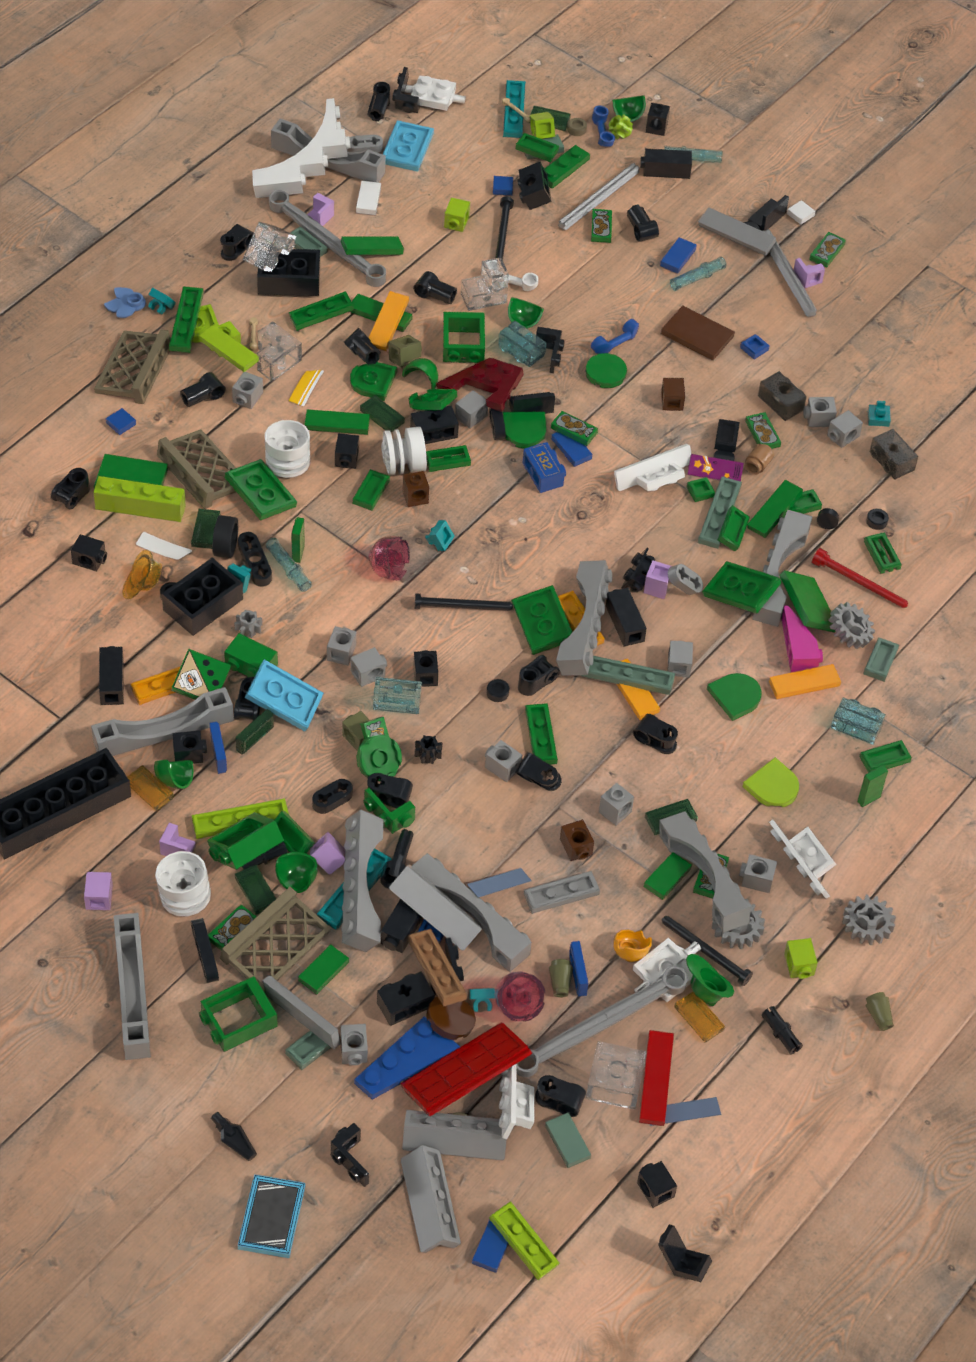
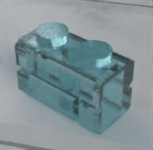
M513 321L499 333L498 345L500 349L513 355L517 362L531 367L536 361L544 357L546 342L518 322Z
M376 677L373 710L419 714L422 682Z
M843 697L834 714L831 728L874 745L882 729L886 714L877 708L861 705L855 699Z

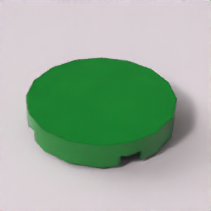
M597 354L592 356L587 362L586 377L592 384L595 385L596 383L601 388H614L621 385L626 378L627 366L620 357L614 354Z
M372 735L363 740L358 747L356 755L357 766L367 779L373 773L395 776L402 762L401 749L395 740L386 735Z

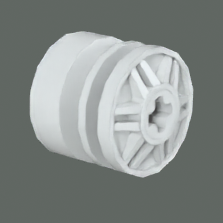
M281 420L270 425L265 432L266 465L274 475L284 478L296 477L307 471L310 466V434L306 426L300 422Z
M421 427L406 428L404 438H401L398 429H394L393 439L390 430L383 431L382 457L388 475H395L396 466L398 473L403 474L405 464H408L411 473L426 471V448Z
M186 851L169 854L160 861L156 868L155 877L163 907L169 913L176 916L188 917L202 911L209 903L211 897V889L204 861L198 855Z

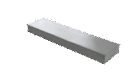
M708 208L698 221L700 227L765 256L776 242V237L712 208Z
M267 976L263 980L266 996L331 1048L335 1049L340 1045V1038L336 1027L272 976Z

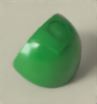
M645 95L612 100L616 115L621 117L626 115L631 119L630 122L638 120L645 111Z
M511 297L508 305L510 321L521 329L535 326L541 319L544 308L514 297Z
M425 358L415 359L408 363L402 371V377H406L410 372L421 370L428 376L431 382V389L437 387L436 383L438 382L439 374L436 365L431 360Z
M159 760L155 761L154 772L157 779L164 785L175 789H185L192 782L194 767L191 760L172 762Z
M302 852L284 854L276 861V876L284 888L288 889L291 887L297 893H302L316 879L318 872L317 860L313 856Z

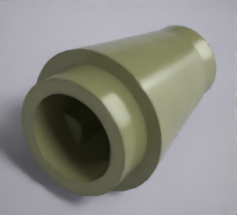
M556 959L551 962L549 967L553 995L560 998L567 997L573 967L569 960Z
M884 992L868 996L865 1006L880 1031L894 1027L889 997H886Z

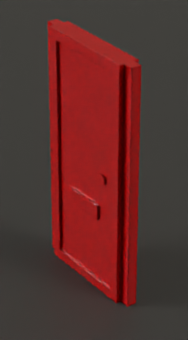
M501 1022L400 1084L412 1100L431 1117L527 1058L532 1052L512 1030Z

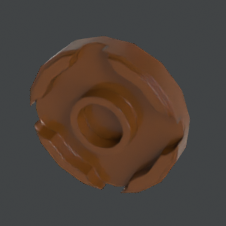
M435 997L427 1008V1021L429 1019L433 1031L450 1040H457L461 1037L465 1038L475 1026L476 1017L474 1010L466 1001L443 1006L439 997Z

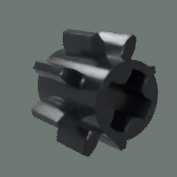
M423 735L421 741H415L416 749L414 756L420 757L422 764H434L436 758H442L443 743H438L436 736Z

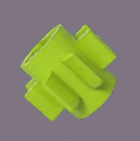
M617 115L609 123V131L612 132L617 140L619 137L622 139L627 138L632 132L633 123L630 122L631 119L626 115L622 117Z

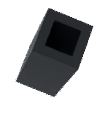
M645 148L644 156L640 157V168H643V176L690 179L692 151Z
M629 588L615 589L607 592L606 608L623 647L645 642L647 628Z
M99 647V695L101 705L124 704L123 647Z
M401 898L381 930V944L391 951L396 950L403 953L409 943L408 935L415 933L423 917Z

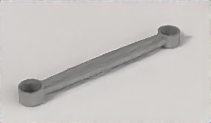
M276 190L269 195V207L273 212H284L317 240L366 275L368 285L380 287L385 284L386 269L380 264L371 265L360 255H346L341 245V240L310 216L289 202V195L285 191ZM282 200V201H284V202H282V203H276V202H274V201ZM372 274H380V275H382V276H380V277H373V276H371V275H372Z
M677 966L669 967L664 971L662 980L589 1017L535 1050L530 1049L532 1054L528 1057L535 1061V1066L531 1069H522L517 1065L516 1073L521 1077H531L537 1072L540 1063L616 1024L664 994H681L687 984L686 972ZM674 974L680 976L684 982L681 986L673 987L666 982V978Z

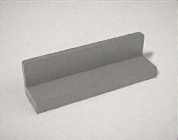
M407 865L389 887L392 892L445 937H451L452 943L461 950H465L483 928L410 865Z
M406 1110L402 1149L414 1151L424 1145L440 1150V1154L504 1160L507 1139L502 1138V1128L499 1127L500 1119L435 1113L430 1117L424 1111Z
M422 1145L401 1158L420 1251L427 1253L438 1245L455 1248L461 1244L440 1150Z

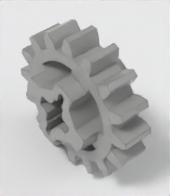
M846 602L844 605L842 603L839 604L830 613L829 621L833 623L830 629L835 630L834 636H839L841 643L846 641L849 648L854 645L855 649H858L860 646L863 648L874 638L872 634L875 633V630L871 628L874 623L868 621L870 616L863 613V608L858 610L856 604L850 606L849 602Z
M865 895L864 900L857 896L855 902L850 900L848 906L844 909L842 924L846 925L845 932H852L851 939L859 937L860 944L864 940H868L869 945H872L874 940L881 944L883 938L889 939L891 932L894 930L896 916L892 915L893 908L885 907L887 901L878 902V896H875L873 900L870 899L869 895Z
M752 904L749 924L724 933L714 918H712V929L715 930L714 936L722 937V944L729 942L730 948H733L735 944L738 945L739 949H743V944L752 947L753 941L758 943L760 935H763L765 919L761 918L762 911H754L755 904Z

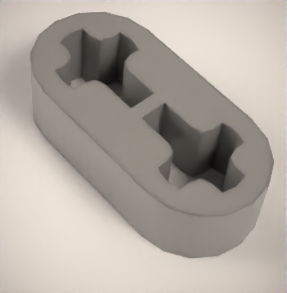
M379 135L350 137L351 148H348L347 152H360L369 149L380 153L383 150V139Z
M683 564L669 568L668 578L670 582L684 593L692 595L702 591L703 582L697 573Z

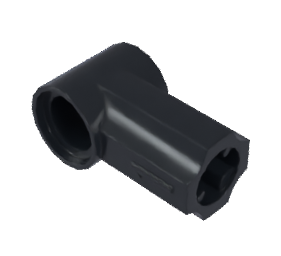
M378 82L373 86V96L367 113L372 121L379 122L381 119H384L387 106L390 104V85L386 82Z
M637 204L627 210V217L634 227L635 238L638 242L659 237L657 222L650 220L643 207Z
M430 271L424 272L413 287L414 292L419 297L427 298L431 296L447 304H452L457 294V288L439 281L438 277Z
M357 328L344 341L345 345L355 355L358 354L368 365L375 364L380 359L381 352L371 343V340L360 328Z
M208 372L200 378L198 383L181 390L180 395L184 404L187 407H191L208 398L212 400L221 398L226 388L213 372Z

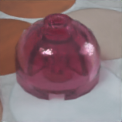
M386 536L378 539L369 552V561L373 571L379 577L397 581L405 575L407 570H403L405 563H409L410 550L407 541L402 540L403 537Z
M523 971L510 972L502 977L496 986L494 993L495 1003L499 1011L510 1020L530 1021L538 1016L545 1004L543 1002L545 988L542 982L530 973Z

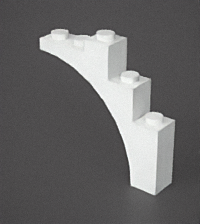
M334 98L326 99V112L323 123L315 137L306 147L281 163L267 168L252 170L253 188L256 198L269 197L276 190L285 191L288 195L303 193L302 185H306L305 177L325 175V167H328V159L348 157L347 149L351 148L350 137H346L345 129H341V123L337 122V118H340V108L335 106Z

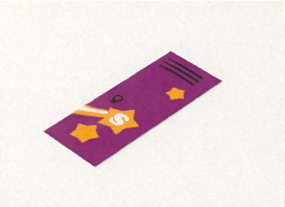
M691 454L687 475L716 480L726 477L741 482L744 463Z

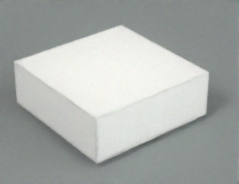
M801 200L788 208L787 215L799 224H803L815 216V210Z

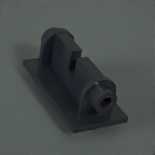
M646 548L641 554L637 552L631 561L633 564L632 568H629L623 576L625 581L621 587L622 589L627 585L636 593L643 589L646 580L645 575H647L652 561H655L653 556L646 554L649 548Z

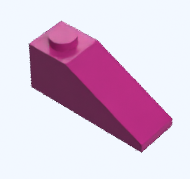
M784 606L781 622L790 672L818 667L819 663L823 662L822 649L818 648L816 638L803 625L789 606Z

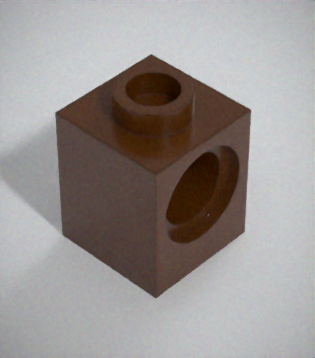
M663 378L661 388L662 410L683 411L685 403L684 378Z
M424 471L403 474L402 492L407 507L429 504V484Z
M583 819L561 826L560 841L570 861L583 860L593 855L594 840Z

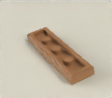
M428 929L408 935V942L442 1005L447 1006L467 1000V993L432 930Z

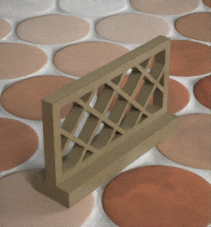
M160 330L159 334L123 331L94 388L95 393L134 398L136 403L144 404L170 352L169 344L171 338L169 331ZM127 338L136 339V341L127 345L125 343ZM155 341L154 344L147 347L144 345L146 342ZM138 346L142 347L141 350H138L134 353L131 352V349L136 348ZM128 352V356L121 359L118 358L120 354ZM147 354V358L139 362L136 359L142 355ZM132 360L135 362L126 368L123 365ZM121 367L122 370L111 374L112 369ZM138 368L140 369V372L133 376L129 374ZM123 375L127 376L126 379L120 382L116 381L117 378ZM110 381L114 383V385L109 387H103L104 384ZM132 383L133 385L131 390L122 389V387Z
M201 429L170 441L167 437L159 439L157 456L163 463L168 464L169 470L204 509L211 507L214 500L236 492L226 479L225 481L212 479L213 475L225 477V472L236 467ZM200 438L204 444L202 445L198 443H193L191 441ZM176 446L186 447V451L177 450ZM189 448L200 450L201 454L188 452ZM204 451L213 453L216 457L204 456ZM186 458L198 460V464L189 463ZM201 461L211 463L213 467L201 466ZM216 465L225 466L228 470L215 469ZM198 471L210 474V478L202 477ZM210 485L222 487V489L214 492Z
M289 887L222 948L220 959L226 965L230 963L246 979L253 976L256 978V971H270V976L278 981L331 931V928L296 897L297 892ZM296 906L303 912V919H289V911ZM275 924H286V934H273L272 927ZM290 924H303L304 935L290 934ZM307 924H316L322 931L318 935H307ZM259 939H268L270 950H256V942ZM273 940H287V950H273ZM290 940H304V948L302 950H290ZM241 955H252L253 966H243L237 959ZM256 955H270V966H256ZM273 956H287V964L285 966H273ZM256 978L265 993L264 985Z

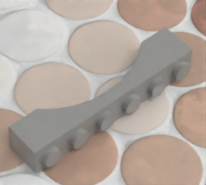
M279 119L271 129V148L292 156L300 152L313 139L297 124L283 119ZM369 149L360 152H347L348 157L328 159L327 168L363 181L379 183L385 174L386 155Z
M787 510L785 518H780L777 530H780V533H775L772 543L775 548L769 550L767 561L770 563L769 566L764 565L763 573L779 577L778 570L785 559L794 551L805 546L813 516ZM781 584L757 614L754 613L752 620L779 626L786 601V595L782 590Z
M606 560L580 561L576 578L581 593L586 597V610L577 628L568 638L560 643L556 661L562 676L588 675L589 667L593 665V650L597 648V633L601 630V615L605 613L604 602L608 598L609 582H612V571L608 569Z
M226 687L203 693L187 706L158 718L142 721L112 719L91 725L93 743L97 752L107 747L112 756L173 739L172 733L201 731L210 728L209 723L218 722L219 725L234 721L233 704Z
M360 809L350 816L345 823L344 902L342 905L343 924L341 931L342 943L367 952L379 944L381 939V921L375 912L369 896L366 873L371 852L383 840L384 819Z
M686 812L661 819L660 838L669 852H674L693 862L705 873L711 882L714 890L712 917L724 933L749 924L750 913L752 912L749 900L744 899L736 882L733 883L728 869L721 865L717 853L710 849L705 835L700 834L694 819H690Z
M427 853L412 865L416 871L462 910L470 914L483 927L482 929L487 935L491 946L492 957L505 969L511 972L530 955L532 942L529 937L513 927L509 919L500 916L490 903H485L481 898H478L470 887H466L455 873H450L445 869L437 858H433Z
M139 913L114 915L125 1060L150 1058Z

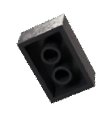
M259 248L258 295L319 296L320 250Z
M212 557L162 593L163 611L194 636L243 600V583Z

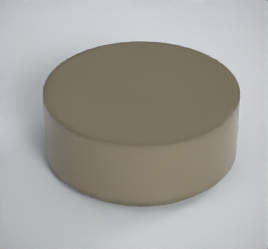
M573 118L568 121L567 131L571 135L582 136L586 133L587 123L585 120Z

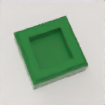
M707 477L687 482V489L694 502L714 498L715 491Z

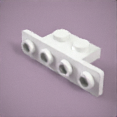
M684 444L615 470L617 490L622 491L639 485L647 491H655L663 485L676 483L679 479L685 477L682 467L690 464V445Z
M772 819L769 822L773 827L770 832L778 842L783 840L786 844L783 850L791 860L796 858L800 863L796 867L803 877L809 876L813 881L809 884L817 895L822 893L826 899L830 897L818 878L837 864L809 827H806L792 839L788 840L780 827Z
M517 1064L501 1073L503 1076L499 1091L502 1092L499 1109L502 1110V1115L499 1120V1127L502 1128V1138L504 1139L508 1138L515 1125L531 1129L534 1124V1087L516 1082Z

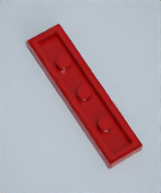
M649 1030L639 1123L665 1125L674 1033Z

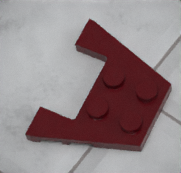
M488 358L437 382L436 386L437 389H455L458 391L464 385H469L491 392L493 394L486 399V406L502 412L505 408L506 400H510L512 390L516 389L524 373L522 367L495 358Z

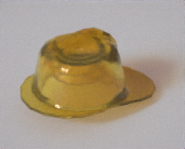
M143 550L136 557L132 570L123 586L122 594L125 599H132L141 590L148 591L152 589L159 581L162 564L153 559L151 551Z

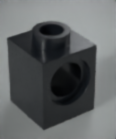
M651 102L645 133L665 135L670 106Z
M338 433L335 448V467L356 469L359 454V435Z
M80 534L71 549L72 564L97 572L100 565L104 564L107 559L104 541Z
M415 651L413 661L415 687L438 686L437 651Z
M200 730L172 733L175 761L191 760L193 764L203 763V753H207L206 739L201 740Z
M662 1161L656 1164L649 1163L639 1171L637 1184L652 1208L675 1197L677 1184Z

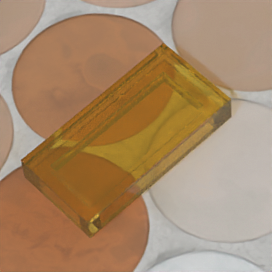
M143 765L127 776L130 780V788L155 811L174 798V793Z
M694 992L675 1002L674 1008L705 1043L724 1031L725 1025Z

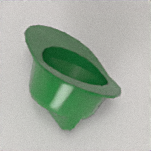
M696 954L687 956L686 964L689 971L693 974L691 988L699 999L713 1007L722 998L733 996L734 988L731 983L720 975L709 962Z

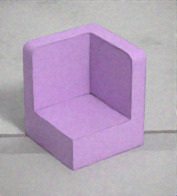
M317 193L313 197V210L307 215L324 226L334 216V201Z
M797 258L795 260L794 272L803 287L808 288L822 283L825 268L821 263L814 266H806L800 258Z
M652 561L646 575L645 594L665 599L669 583L668 570L671 567L670 565Z
M172 823L167 825L159 841L160 854L164 856L178 851L192 853L196 847L195 841L180 837L178 825Z
M329 832L317 840L310 849V855L317 860V863L328 874H332L345 862V848Z
M87 872L84 892L86 910H110L113 888L111 872Z

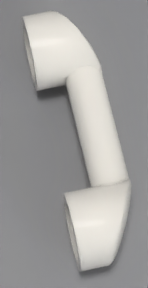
M495 261L487 262L484 266V273L491 281L501 280L520 286L524 291L534 290L538 286V276L534 273H526L522 278L502 273L500 264Z

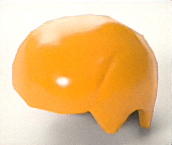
M629 929L620 930L613 940L616 954L627 962L641 960L649 953L652 946V938L648 937L646 939L642 930L636 932Z

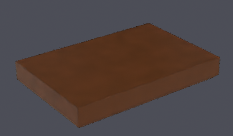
M682 306L661 329V334L713 361L733 339L735 331Z

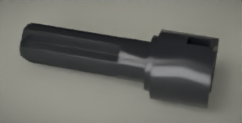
M407 829L401 831L394 855L390 861L385 863L380 882L387 889L407 867L405 863L414 835L412 831Z

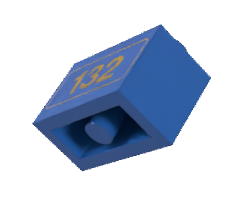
M548 442L524 449L523 465L540 493L564 485L565 467L563 464L560 465L555 450L550 448Z

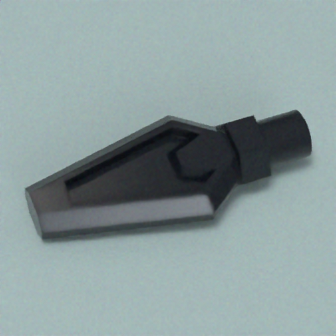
M219 1112L214 1113L211 1119L216 1124L219 1132H221V1142L248 1161L255 1158L257 1153L241 1125L231 1123L228 1118H224Z

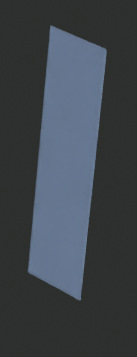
M519 868L467 885L479 898L532 880Z
M717 1097L668 1104L665 1124L721 1115Z

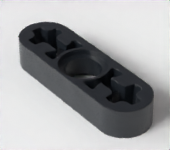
M252 532L240 534L238 537V548L246 567L251 569L249 573H251L250 576L253 583L260 587L269 585L272 581V570L256 534ZM247 541L251 544V549H249ZM252 556H258L261 558V560L258 562H252L249 560V558ZM259 569H261V572L265 577H262L258 574Z
M204 919L191 920V928L206 983L219 981L218 970Z

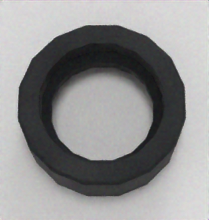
M219 515L217 518L212 543L214 556L230 559L233 557L238 538V518Z

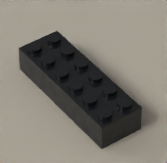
M107 747L0 799V854L4 860L131 797L130 780Z

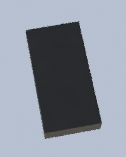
M719 419L714 449L735 452L740 422Z

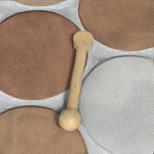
M503 98V105L511 107L523 116L526 122H530V115L525 114L510 103L509 98Z
M255 317L250 318L252 334L249 347L252 350L257 349L256 325L258 324V319Z

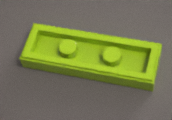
M214 324L199 335L200 342L243 372L259 361L258 355Z
M511 1201L489 1217L490 1221L538 1281L560 1264Z

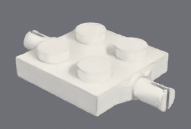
M419 76L416 84L413 86L407 85L405 92L419 97L420 106L445 111L448 110L449 105L453 102L464 104L466 96L455 94V82L435 79L429 76Z
M667 938L633 965V971L643 980V983L634 989L635 993L662 980L664 971L672 966L680 967L686 972L687 987L691 984L693 974L689 971L686 958L688 955L700 951V945L697 942H693L689 947L683 949ZM674 974L666 978V982L673 987L681 986L684 982L680 976ZM666 993L661 998L668 1002L676 995Z

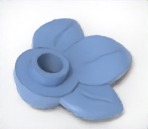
M123 287L114 288L116 298L104 303V307L110 312H116L118 318L129 317L135 311L142 310L146 305L145 298L141 293L133 292L132 289Z

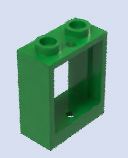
M443 312V362L479 363L485 360V313ZM449 332L479 333V345L449 344Z
M255 812L207 840L210 847L208 852L211 858L236 870L284 841L276 821Z
M254 976L200 1001L201 1011L199 1012V1017L204 1026L208 1025L210 1027V1035L215 1045L220 1044L224 1052L278 1027L277 1013ZM249 997L261 1018L225 1035L213 1014Z

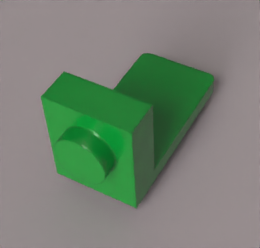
M370 788L364 790L363 803L369 812H373L377 817L384 819L383 828H387L392 834L401 828L409 827L415 820L416 807L411 801L390 812Z

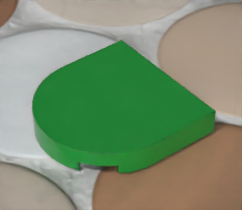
M380 362L369 365H357L350 373L351 387L362 396L385 401L397 374V367Z
M429 389L426 394L419 396L418 392L412 394L408 398L409 407L415 410H442L458 396L455 389Z
M503 412L506 432L505 439L516 444V447L525 449L535 446L545 439V412Z
M729 674L707 685L708 692L732 721L754 711L761 700L762 691L760 685L754 678L746 674Z

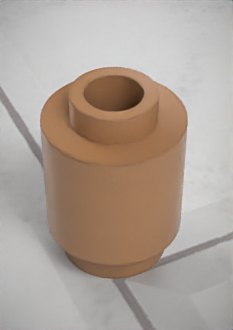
M757 444L745 460L746 470L754 475L763 472L774 458L772 449L768 445Z

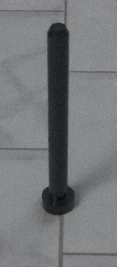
M508 196L500 199L502 213L495 262L499 263L500 266L503 264L510 209L514 206V200Z
M415 593L414 609H420V606L506 611L513 609V603L431 598L421 597L420 593Z
M669 916L663 917L662 923L690 944L697 942L701 947L700 951L739 978V984L745 986L750 981L753 975L751 970L741 969Z

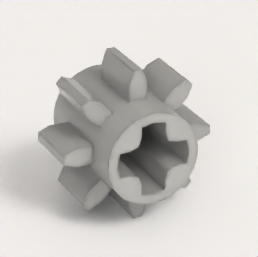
M244 610L240 615H236L235 631L240 630V634L252 638L256 633H261L262 618H257L256 611Z

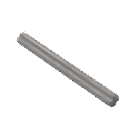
M632 163L560 219L559 228L567 230L637 175L639 173V166Z
M769 229L765 231L763 230V232L773 236L772 232ZM776 241L769 253L806 316H815L816 307Z

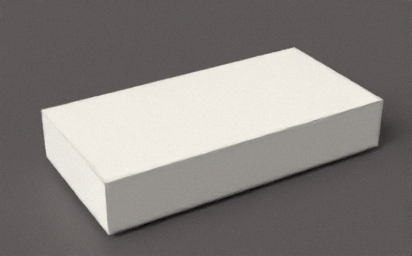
M361 181L356 213L376 215L381 183Z

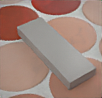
M592 871L524 890V896L532 914L600 894V889Z

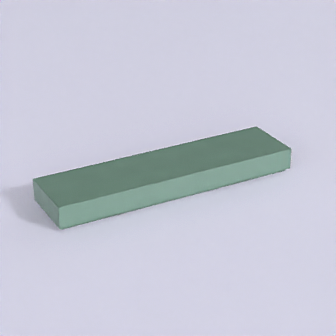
M721 477L698 538L699 544L719 549L721 542L717 539L728 509L736 503L742 482Z
M593 656V665H590L588 675H581L587 678L615 684L620 683L670 695L675 680V673L598 656Z

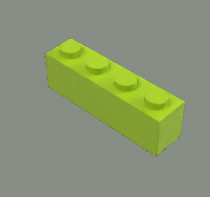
M99 476L93 492L95 510L181 522L186 507L185 489Z

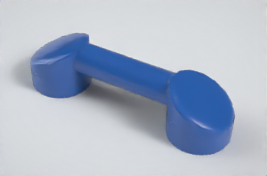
M598 105L594 107L592 120L598 127V144L611 147L614 144L615 136L610 132H606L605 128L609 110L604 106Z
M634 319L628 320L622 328L623 334L610 341L599 336L591 343V349L596 354L609 353L614 347L629 339H634L639 329V323Z

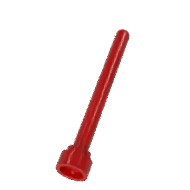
M822 548L816 551L811 562L818 567L827 566L901 608L908 606L907 600L832 560L828 552Z

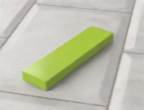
M284 798L192 815V823L196 839L215 836L253 812L275 820L281 811L288 813Z

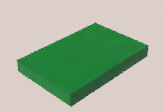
M104 454L94 489L99 476L163 486L168 471V464Z
M262 459L225 472L224 478L260 521L292 509L297 505L296 499Z
M726 561L702 593L704 597L757 614L780 586L781 580L779 577Z
M784 570L779 576L803 625L835 633V630L830 629V626L833 624L829 621L831 610L815 578Z
M553 585L511 599L532 655L560 646V643L572 634L571 627Z

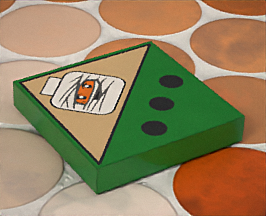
M188 649L171 691L196 700L203 693L223 688L231 665Z

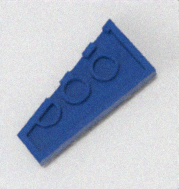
M424 1016L354 1079V1084L373 1100L397 1087L403 1080L412 1077L460 1046L455 1041L444 1038L433 1031L429 1019L427 1021V1017Z

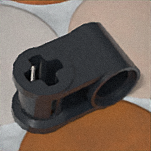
M239 224L234 225L231 230L220 238V243L223 247L221 257L228 261L237 259L244 251L253 246L256 234Z
M83 468L72 469L60 483L55 485L51 492V499L65 504V507L69 510L73 509L90 491L87 471Z
M538 656L533 662L520 670L518 691L526 696L534 695L543 687L556 680L560 674L559 668L552 666L547 661L546 656Z
M247 677L241 682L238 699L234 708L235 720L244 718L258 722L260 706L245 698L254 677Z
M646 714L632 732L637 741L656 749L662 754H671L676 751L677 729L652 714Z
M529 752L525 754L515 771L523 779L535 783L548 791L557 790L562 783V778L555 767ZM553 775L554 778L552 780H546L547 776L551 777Z
M373 773L367 780L368 788L373 793L377 792L376 796L384 805L397 809L410 799L413 784L408 779L388 776L382 773Z
M545 1075L538 1081L535 1100L542 1107L552 1109L561 1114L569 1113L571 1117H576L582 1106L586 1091L578 1084L569 1083L551 1075Z

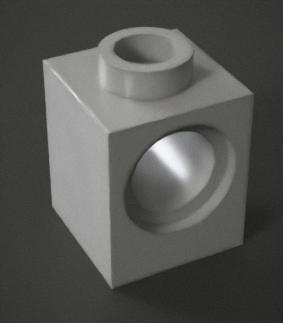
M243 372L232 387L233 402L239 406L252 409L263 394V378Z
M473 390L459 400L455 406L457 420L470 429L488 416L486 398Z
M809 397L808 404L804 406L803 410L804 418L808 420L809 427H829L830 421L835 419L837 414L834 397Z
M848 410L830 421L827 436L843 448L860 437L863 422Z
M335 626L327 645V661L349 666L356 647L357 631Z
M670 640L668 672H673L678 677L690 678L693 642Z
M375 647L351 657L350 671L361 687L385 677L387 661L384 655H380Z
M502 740L495 746H490L485 753V768L505 782H508L516 774L515 771L522 761V754Z
M616 783L601 796L599 813L617 826L632 812L634 796Z
M749 854L747 863L742 862L739 874L740 877H743L742 887L770 893L777 861Z
M366 1024L341 1025L342 1064L360 1065L361 1063H367ZM355 1044V1045H358L359 1047H357V1048H351V1047H349V1046Z

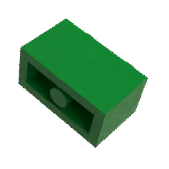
M240 633L224 651L225 663L231 665L230 670L238 671L247 677H255L264 659L278 666L277 651Z

